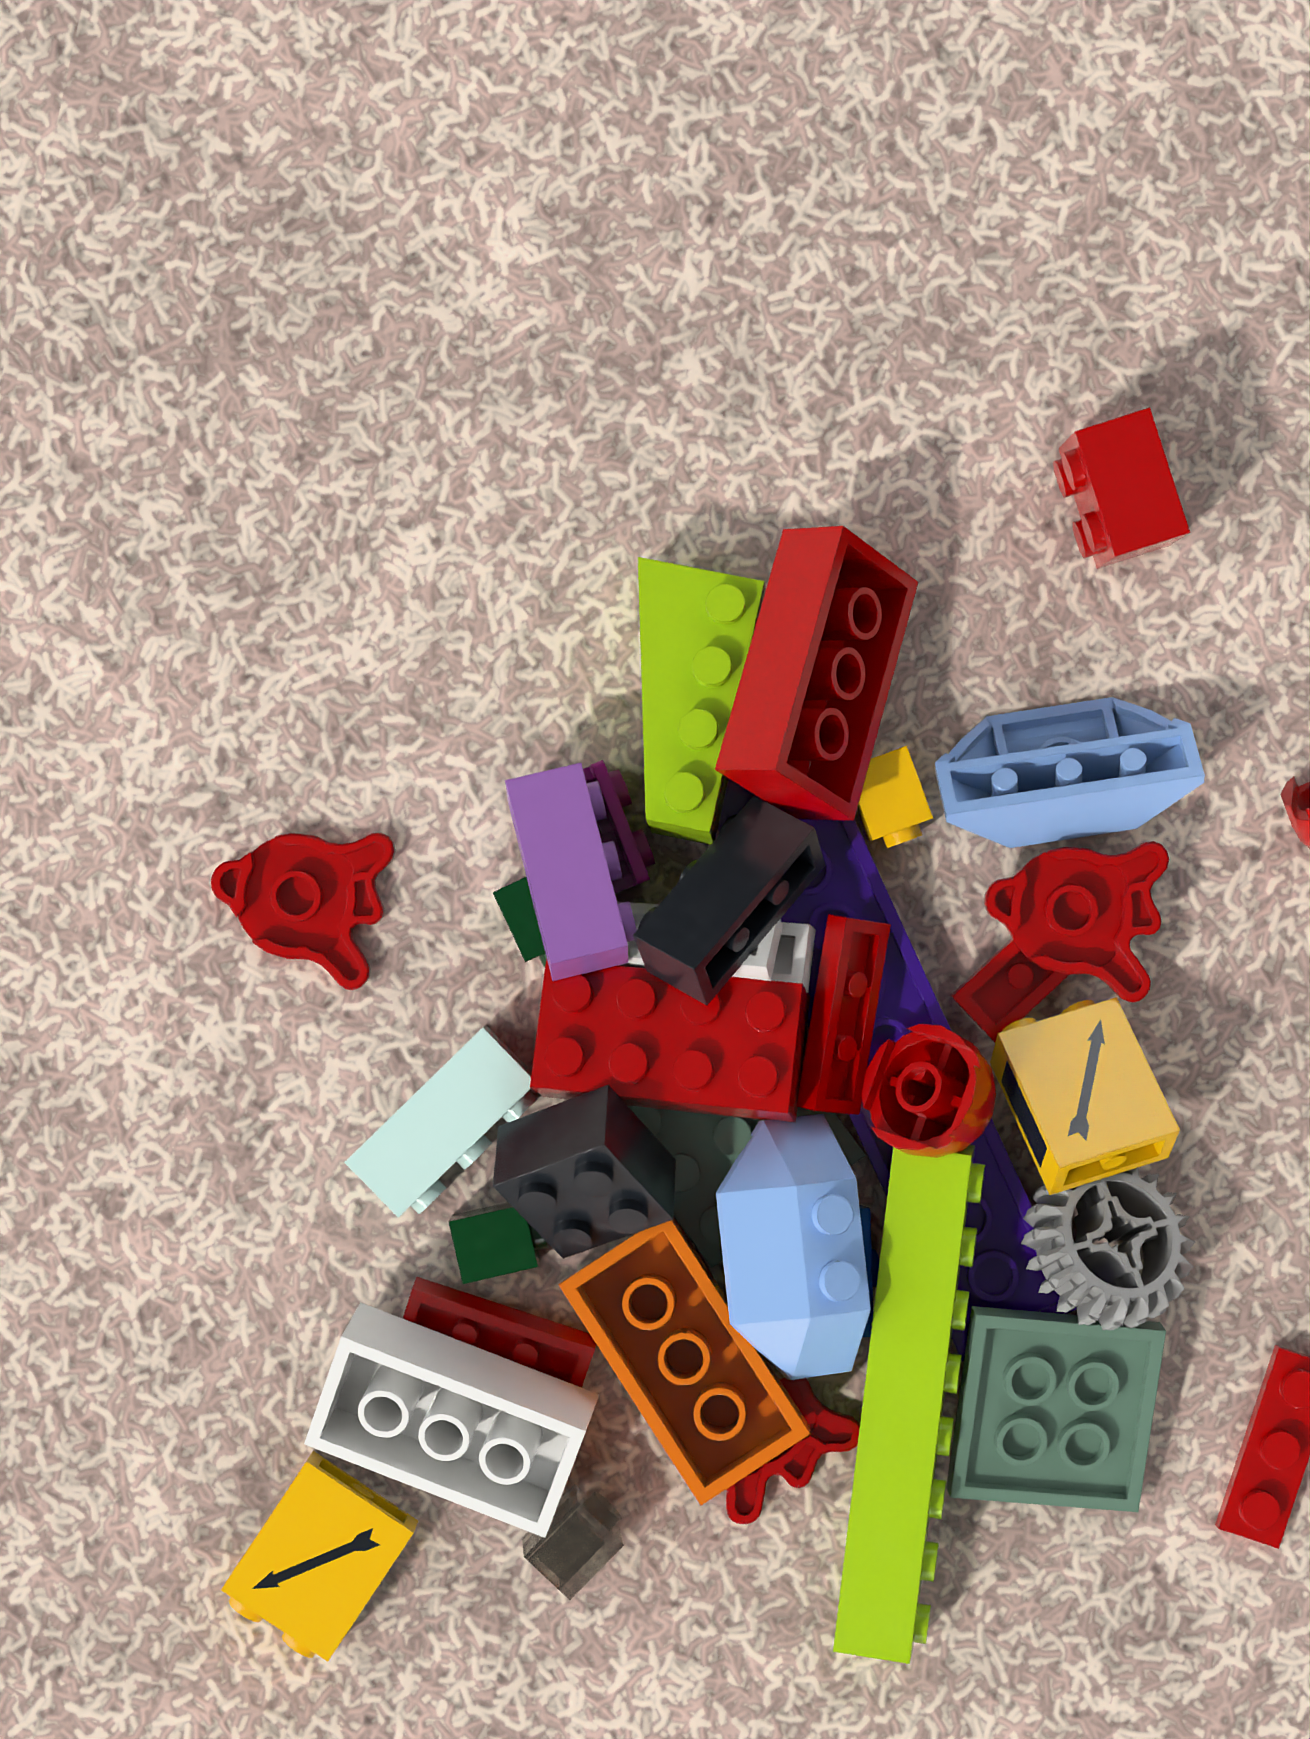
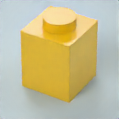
M907 746L871 758L857 807L868 840L872 841L883 837L887 848L922 836L919 823L933 819Z

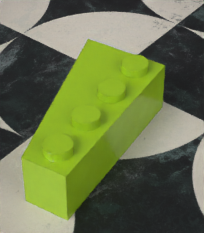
M638 557L646 821L651 833L711 845L716 839L729 780L728 777L716 771L715 767L765 595V582Z

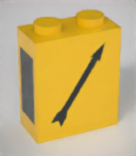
M1117 997L1096 1004L1093 1000H1083L1070 1005L1060 1015L1036 1021L1034 1018L1020 1019L1005 1027L1001 1033H998L990 1064L1049 1195L1169 1158L1180 1129Z
M312 1451L228 1577L221 1591L231 1597L229 1604L243 1617L257 1623L265 1619L283 1631V1641L297 1653L308 1658H313L317 1654L328 1662L413 1535L418 1520L315 1451Z

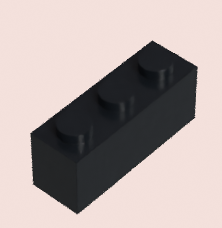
M752 796L738 814L732 815L725 821L718 837L702 856L686 866L677 885L658 906L651 908L642 918L638 930L633 934L647 972L701 1003L708 1005L824 868L825 861L815 827Z

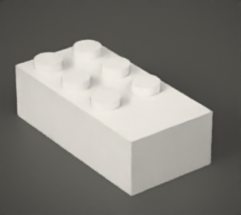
M360 1302L340 1338L304 1444L545 1538L583 1441L599 1394Z

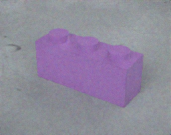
M581 763L505 780L507 801L552 981L628 963L627 942L635 941L633 934L637 930L629 901L617 904L612 881L622 879V873L614 842H601L596 821L606 819L607 817L598 781L586 783Z

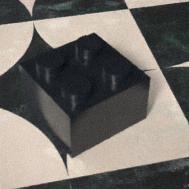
M609 1085L498 1126L493 1187L564 1259L673 1220L676 1159Z

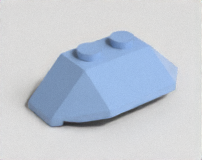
M1114 697L987 716L968 732L949 754L945 753L935 762V772L946 822L1008 848L1137 829L1202 785L1205 779L1191 723L1176 718L1171 721L1150 709Z
M824 1114L797 1116L796 1123L779 1120L759 1121L751 1134L752 1138L738 1155L716 1192L730 1325L759 1353L773 1363L786 1379L796 1380L852 1371L871 1310L856 1177Z

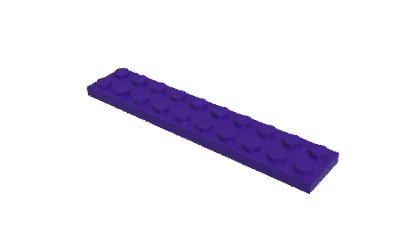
M731 779L728 780L718 826L719 832L725 821L732 815L738 814L752 796L759 798ZM799 819L815 827L825 861L824 868L781 918V922L810 924L816 930L808 994L810 995L807 1018L808 1027H810L828 914L891 924L867 1067L878 1048L888 1039L896 1042L903 1035L912 1032L906 1028L917 1024L941 1025L951 1031L855 820ZM861 1102L860 1114H849V1117L887 1197L893 1146L876 1136L871 1128L876 1127L871 1120L870 1111L864 1109L863 1102ZM992 1118L983 1134L971 1144L975 1145L973 1163L984 1164L985 1171L981 1202H968L965 1227L977 1228L973 1266L960 1265L957 1290L969 1292L965 1330L953 1329L951 1338L958 1354L962 1355V1361H964L972 1306L1067 1314L1077 1309L1075 1307L1066 1313L1056 1312L1059 1294L1055 1290L1047 1294L1038 1293L1042 1282L1046 1278L1042 1270L1033 1271L1026 1269L1029 1260L1037 1256L1036 1250L1021 1244L1024 1235L1034 1229L1023 1219L1027 1210L1032 1206Z

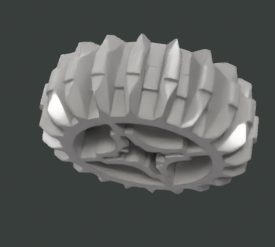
M1135 1168L1053 1195H1049L1045 1184L1036 1190L1033 1196L1036 1205L1028 1209L1023 1218L1034 1229L1024 1235L1021 1244L1037 1252V1256L1029 1260L1026 1269L1033 1271L1042 1270L1046 1280L1042 1282L1038 1293L1047 1294L1055 1290L1059 1294L1056 1312L1066 1313L1076 1307L1078 1325H1090L1099 1321L1102 1330H1114L1122 1325L1135 1328L1145 1323L1147 1318L1153 1319L1163 1314L1169 1306L1168 1302L1180 1296L1181 1292L1185 1289L1180 1279L1188 1276L1190 1270L1194 1267L1182 1255L1191 1250L1195 1241L1180 1235L1179 1229L1186 1225L1190 1216L1174 1214L1170 1205L1173 1204L1177 1193L1167 1192L1161 1195L1156 1187L1159 1174H1148L1140 1178L1139 1170ZM1076 1207L1078 1215L1074 1217L1077 1235L1076 1240L1073 1242L1071 1223ZM1103 1238H1106L1108 1241L1097 1245L1092 1244L1093 1242L1097 1240L1100 1241ZM1119 1240L1123 1241V1243L1113 1247L1108 1244ZM1141 1245H1142V1247H1143V1254H1144V1263H1143V1265H1142L1141 1258H1140ZM1143 1268L1142 1274L1140 1276L1139 1270Z

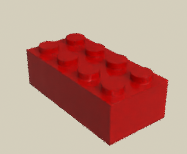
M845 526L783 529L715 770L767 803L798 819L854 821L919 582Z
M546 959L530 1088L543 1097L569 1100L609 1085L627 1106L796 1123L797 1100L801 1081L810 995L806 992L803 983L731 977L712 1001L705 1005L647 972L646 968L614 966L552 981Z

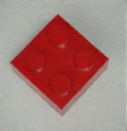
M1150 407L1077 430L1059 447L1061 459L1053 461L1055 477L1063 497L1074 496L1081 520L1073 522L1076 543L1083 558L1093 556L1097 569L1168 547L1190 533Z

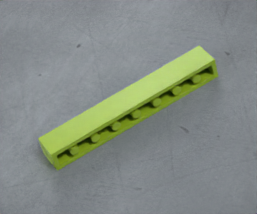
M969 1145L960 1152L938 1158L909 1155L893 1147L833 1652L910 1664L914 1642L926 1644L931 1605L919 1603L922 1580L934 1582L939 1543L927 1541L929 1518L942 1519L946 1480L934 1479L937 1455L948 1457L950 1455L954 1418L942 1416L945 1392L957 1394L962 1355L950 1353L952 1330H965L969 1292L957 1290L960 1265L973 1266L977 1228L965 1227L968 1202H981L985 1171L984 1164L973 1163L975 1145Z

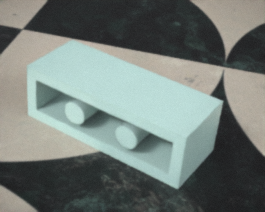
M485 1025L344 1163L398 1218L410 1206L420 1214L447 1188L439 1178L455 1162L465 1170L492 1144L484 1134L501 1117L507 1122L516 1120L538 1099L530 1091L532 1071Z

